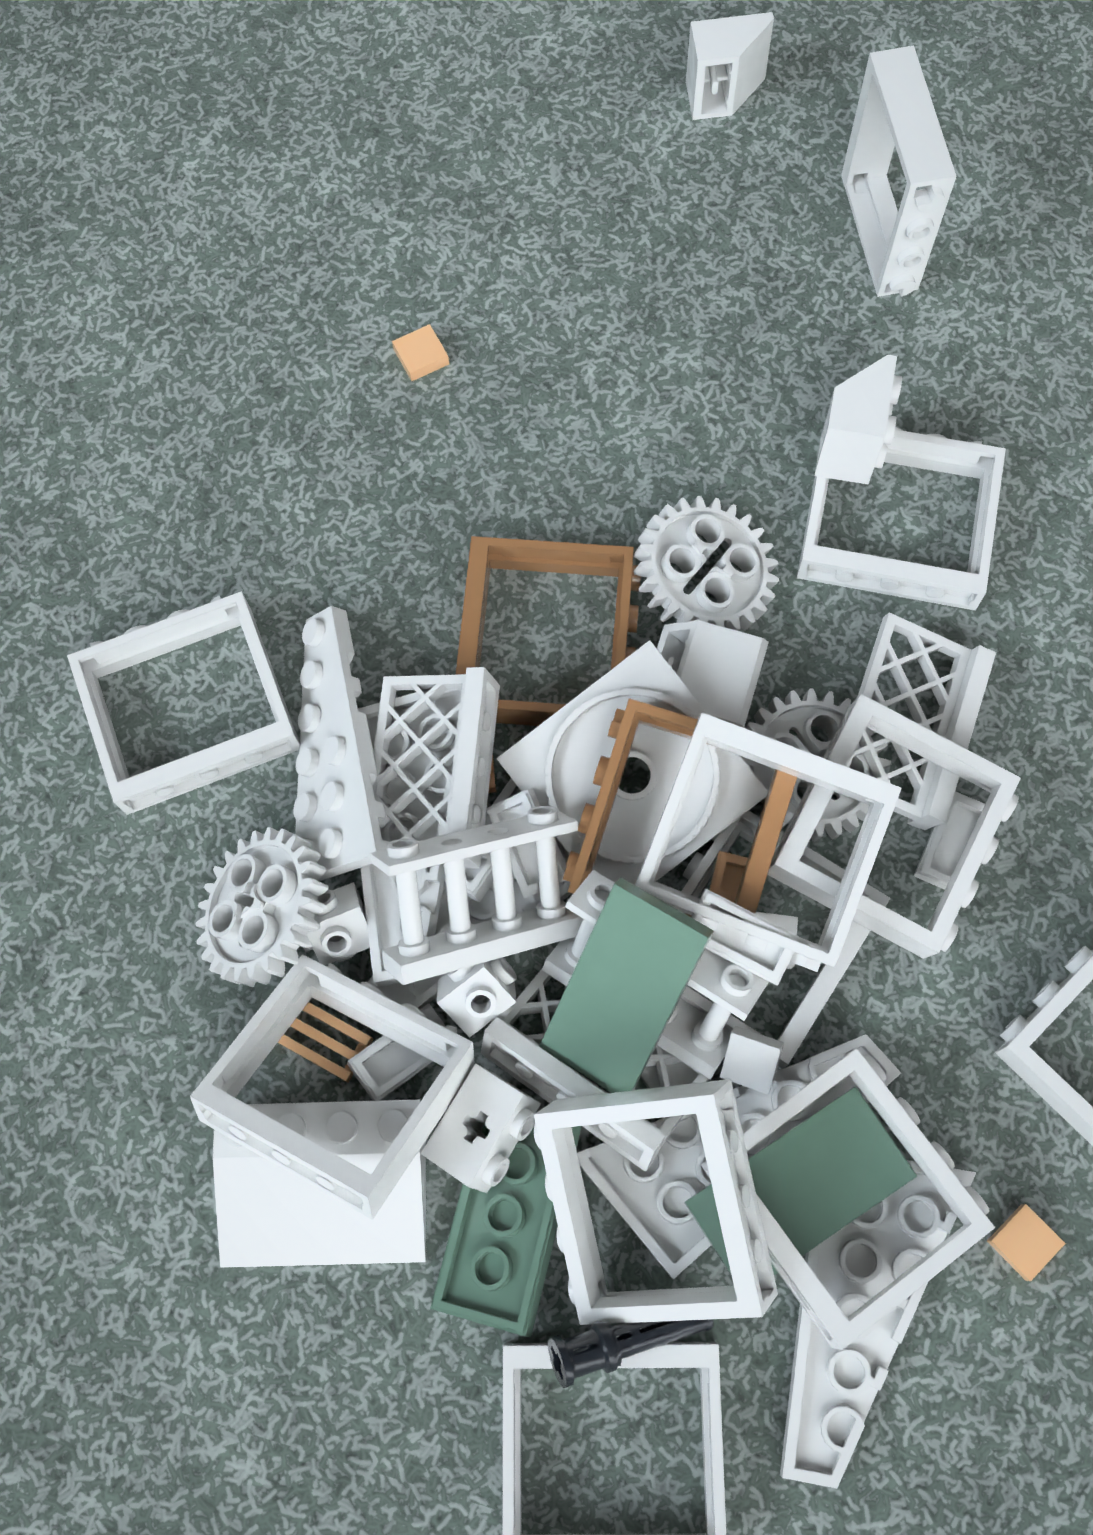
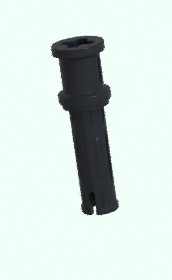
M713 1319L620 1323L611 1326L608 1322L599 1321L591 1324L590 1331L566 1339H562L559 1335L549 1338L548 1351L559 1384L562 1388H567L574 1384V1379L601 1369L606 1373L616 1371L617 1367L621 1366L623 1358L666 1345L702 1331L712 1330L711 1328H713L714 1324Z

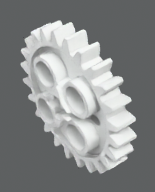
M697 496L691 506L684 498H681L674 508L667 504L659 516L654 515L646 526L647 528L638 538L641 545L635 551L634 557L642 562L634 570V575L647 577L639 587V592L653 593L654 597L647 606L655 608L661 605L665 609L660 619L662 622L673 616L677 619V623L700 620L736 631L742 628L745 631L755 622V619L758 620L768 610L765 605H768L775 598V594L770 589L779 582V578L769 572L778 565V561L766 558L765 555L774 546L772 543L760 544L758 538L762 535L764 529L757 528L751 531L748 527L752 517L750 514L739 520L735 517L736 505H731L725 512L721 510L719 498H715L710 506L706 507L702 496ZM697 534L703 536L707 540V543L700 540ZM723 541L728 542L729 548L691 594H685L683 588L718 546ZM731 562L736 564L742 570V572L736 570L732 566ZM670 563L679 566L683 573L674 570ZM705 592L712 594L716 598L717 603L711 601Z
M810 688L801 701L798 694L793 690L786 696L785 704L778 697H775L768 705L769 711L760 708L754 715L757 723L749 722L745 729L823 758L848 707L851 705V700L847 698L840 706L834 705L833 692L829 691L821 701H817L814 689ZM811 726L822 728L827 733L828 742L817 740L811 732ZM866 727V733L871 743H874L871 736L875 732ZM789 730H794L797 733V737L790 734ZM858 743V745H857V747H856L855 750L861 748L860 745H859V743ZM887 743L874 748L877 756L878 753L888 746ZM864 753L852 758L849 768L874 777ZM743 757L769 791L775 769ZM879 758L883 769L886 770L891 765V761ZM797 777L782 828L787 823H790L801 802L797 794V787L808 788L810 782ZM834 792L833 794L837 796V800L830 799L811 837L812 841L816 842L823 836L824 828L832 840L842 834V826L851 833L859 827L858 819L864 821L870 805ZM767 797L760 801L763 805Z
M267 827L265 834L256 830L253 831L250 842L239 839L237 854L226 851L225 860L227 864L224 868L214 866L213 871L217 879L215 883H207L204 886L205 890L210 893L208 900L198 904V907L206 910L204 917L196 922L197 927L205 929V932L197 939V944L206 947L201 958L211 963L209 968L211 972L220 974V978L239 985L244 984L254 987L256 982L267 985L270 982L271 974L279 977L285 976V961L294 965L299 963L296 951L299 946L310 949L312 945L306 935L309 930H320V924L313 919L315 913L326 910L327 906L318 902V896L328 890V885L318 881L327 870L326 867L317 864L321 854L311 849V842L281 828L280 831Z

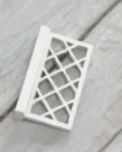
M889 612L882 619L858 696L863 694L887 708L890 705L905 700L916 723L968 750L996 652L981 645L971 650ZM893 631L907 637L914 651L913 654L901 659L897 658L890 643ZM939 651L953 657L954 661L950 674L939 678L928 654ZM884 658H885L887 664L884 665V666H882L883 661H884ZM917 659L928 683L912 690L901 665ZM890 670L901 695L885 701L877 685V679L879 674ZM932 689L940 707L937 716L927 720L915 695ZM934 723V727L932 730L930 724ZM865 730L859 741L861 748L854 751L847 767H850L853 757L864 753L873 775L877 779L890 783V778L906 772L914 789L912 799L908 803L898 798L893 811L908 817L907 824L922 830L945 823L960 776L926 758L914 762L907 748L886 737L871 743ZM892 742L903 767L886 774L874 748ZM922 765L919 773L916 767Z
M485 667L466 668V674L383 677L373 751L378 776L372 786L375 801L382 802L386 819L379 823L380 830L392 820L404 834L400 839L416 840L436 821L445 829L444 835L485 826L500 685ZM430 689L426 694L422 691ZM447 689H461L460 703L446 715L433 703ZM396 690H415L421 698L400 716L394 709ZM430 707L441 720L419 738L409 727V724ZM458 720L456 729L453 724ZM449 728L456 736L455 748L439 761L428 746ZM404 729L416 743L394 761L388 754L389 743ZM424 751L435 766L414 784L403 769ZM451 765H452V773H450V772L448 771V768H449ZM444 774L450 781L449 794L434 807L422 792ZM396 775H399L410 789L389 807L382 799L383 788ZM418 797L430 812L408 830L397 815ZM447 811V816L445 820L442 817V815ZM482 854L464 858L465 868H480Z
M541 969L516 999L511 1012L503 1020L496 1017L486 1028L480 1054L549 1103L556 1099L607 1094L608 1092L599 1087L597 1083L586 1078L539 1047L550 1024L549 1012H555L560 1000L546 1001L544 986L551 976ZM537 995L538 1002H531ZM541 1013L544 1034L525 1035L512 1026V1024L520 1015ZM656 1045L653 1051L654 1055H651L646 1067L656 1066L661 1087L670 1086L666 1065L682 1061L670 1053L663 1054L662 1048ZM693 1069L698 1073L693 1083L708 1082L709 1079ZM684 1115L668 1116L660 1129L646 1119L584 1125L582 1127L641 1169L647 1171L660 1148Z

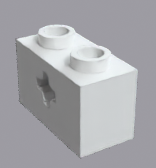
M475 1064L421 1154L467 1187L488 1193L489 1189L496 1186L505 1176L510 1164L508 1158L518 1141L524 1140L532 1131L535 1125L534 1114L541 1103L495 1073ZM484 1125L490 1130L487 1137L481 1132Z

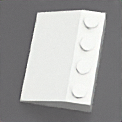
M421 1100L247 1105L372 1174ZM214 1129L213 1170L220 1267L426 1262V1157L421 1154L426 1146V1141L375 1218L371 1220Z

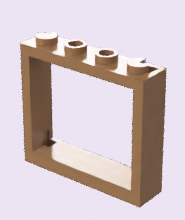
M471 536L456 675L466 674V668L480 667L491 568L618 577L611 661L612 670L634 653L636 648L627 647L628 632L637 633L639 608L638 605H630L631 591H639L641 581L640 576L634 575V570L638 566L633 565L634 547ZM498 699L496 723L539 726L566 704Z
M630 698L628 699L625 711L616 709L608 732V737L616 739L610 758L601 755L593 779V784L601 786L595 805L586 803L578 826V832L586 834L580 853L571 851L566 863L567 866L563 880L570 882L568 892L574 894L594 868L639 723L691 739L698 719ZM776 769L734 901L735 904L754 914L758 907L797 780L796 776Z

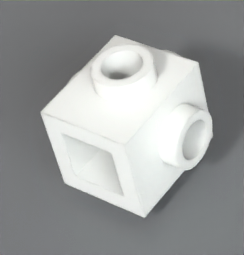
M350 883L335 890H327L318 896V902L325 904L327 907L326 910L315 913L313 920L318 922L321 927L320 930H309L306 936L312 946L310 949L303 948L305 952L314 950L319 963L327 965L335 961L348 960L356 953L370 948L365 906L355 883Z
M503 957L448 972L437 980V1004L470 1038L496 1017L503 1020L511 1012L516 1003V973Z

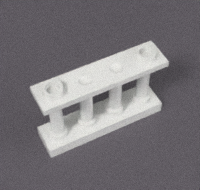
M539 806L529 809L527 816L422 841L398 839L389 842L387 849L371 852L370 859L373 865L390 877L396 875L403 939L398 942L399 945L382 949L384 969L402 985L576 937L583 918L565 907L566 903L560 900L555 836L578 831L577 820L559 812L556 807ZM535 841L541 902L534 909L516 912L510 847ZM490 852L496 914L492 916V920L471 924L464 858ZM444 864L450 926L446 928L444 933L426 937L423 935L416 870Z
M592 870L565 906L583 918L577 936L560 941L547 957L542 971L565 986L568 985L614 885L613 881L595 870ZM705 949L687 985L712 1000L713 1004L706 1015L680 998L657 1045L711 1080L726 1055L732 1031L726 1028L725 1024L731 1013L745 1021L769 981Z

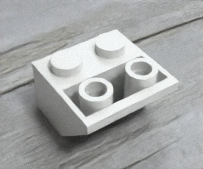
M773 12L692 21L690 23L686 86L693 120L733 115L765 80L774 22Z
M886 355L834 388L820 438L814 476L869 484L874 467L882 469L887 444L891 445L896 426V416H891L893 404L896 405L898 402L902 384V376L894 375L897 356Z
M700 620L665 624L657 650L710 716L742 728L745 726L769 642L762 637Z

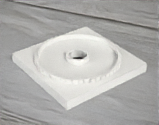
M649 640L496 759L522 792L533 788L540 806L556 807L559 812L577 820L579 826L586 803L595 805L601 786L593 784V779L601 755L609 758L611 756L616 739L608 737V732L617 708L625 711L628 699L630 698L695 719H699L702 712L708 713ZM639 723L629 757L639 758L648 765L651 774L650 781L647 787L638 793L630 794L618 789L593 870L614 883L618 879L623 878L634 885L636 884L691 739ZM706 744L655 877V882L767 797V788L742 756ZM574 831L556 837L570 854L571 851L580 853L586 834Z

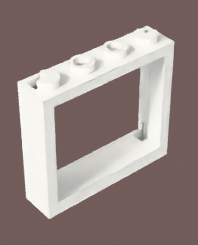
M914 45L871 52L869 54L841 175L877 297L900 293L902 297L919 289L956 179V173ZM894 147H896L907 182L899 211L897 210L887 178ZM925 186L924 189L916 190L917 187Z
M895 427L891 445L887 444L884 462L980 479L967 572L818 546L829 478L815 476L797 578L976 611L987 590L1006 448L983 445L982 441L966 442L948 439L940 434L925 435L907 432L898 427Z
M242 591L222 599L219 595L212 599L210 603L192 610L175 611L165 620L148 626L139 625L132 627L124 635L105 642H91V647L67 655L113 802L126 815L299 750V739L252 610ZM241 626L276 723L129 777L98 678Z
M860 694L848 707L823 756L824 759L847 767L867 727L990 792L988 800L927 929L864 895L860 899L853 918L854 922L924 959L939 953L940 950L945 952L954 941L959 927L953 922L960 907L966 908L977 892L979 882L974 877L981 863L987 864L998 847L999 839L994 835L1000 822H1006L1017 806L1019 796L1015 795L1014 792L1021 778ZM810 782L773 855L767 875L831 909L841 883L799 861L834 793L832 790Z
M702 712L635 886L670 906H676L692 912V914L695 913L703 916L704 918L701 923L714 930V932L718 923L747 933L744 944L765 951L767 943L770 942L794 952L790 962L818 972L821 963L836 967L902 788ZM706 743L870 805L818 944L801 938L800 942L699 904L700 898L654 881Z
M748 810L712 838L714 843L705 856L697 852L683 873V877L687 878L688 882L681 892L699 898L713 876L719 851L728 853L739 836L753 843L760 817ZM783 831L780 832L775 851L784 835ZM806 846L799 860L841 883L845 870ZM866 883L862 895L886 906L890 897ZM852 921L836 967L824 964L778 1038V1041L784 1042L778 1065L780 1069H784L793 1058L871 930ZM686 986L681 996V999L706 1015L713 1004L688 986ZM730 1015L725 1024V1027L733 1031L735 1026L760 1034L732 1015Z
M1084 946L1065 964L1064 967L1070 974L1059 985L1054 980H1051L1032 999V1002L1038 1008L1027 1019L1019 1014L1006 1026V1029L1000 1034L1005 1042L995 1053L1093 1146V1107L1029 1047L1093 980V950L1091 951L1088 947Z
M302 954L299 958V963L293 965L195 1089L190 1098L199 1121L373 1220L474 1067L473 1042L458 1035L456 1027L449 1025L443 1027L427 1019L425 1014L417 1007L408 1003L400 1005L385 997L376 986L368 982H361L359 984L344 976L335 965L329 963L328 966H325ZM311 998L444 1067L372 1174L235 1098Z
M857 1048L745 1131L743 1137L746 1151L750 1150L849 1075L957 1215L963 1226L847 1318L756 1194L772 1265L831 1347L841 1350L846 1348L995 1228L986 1216L990 1211L983 1198L972 1187L967 1186L964 1188L951 1171L955 1165L946 1150L937 1142L933 1141L930 1143L917 1127L920 1119L915 1110L903 1098L899 1097L896 1099L883 1083L886 1080L883 1069L874 1058L868 1054L863 1056ZM705 1161L701 1166L710 1177L707 1161Z
M731 1079L556 1099L534 1114V1138L538 1148L542 1150L547 1173L545 1178L546 1193L548 1198L553 1201L558 1223L557 1243L560 1251L565 1255L569 1274L568 1293L571 1302L576 1306L580 1325H589L599 1321L613 1324L763 1317L778 1295ZM696 1114L734 1286L607 1292L571 1127Z
M670 1342L666 1345L623 1358L621 1366L617 1367L700 1368L706 1534H522L521 1369H553L550 1361L548 1343H505L503 1345L502 1535H726L719 1344L716 1342Z

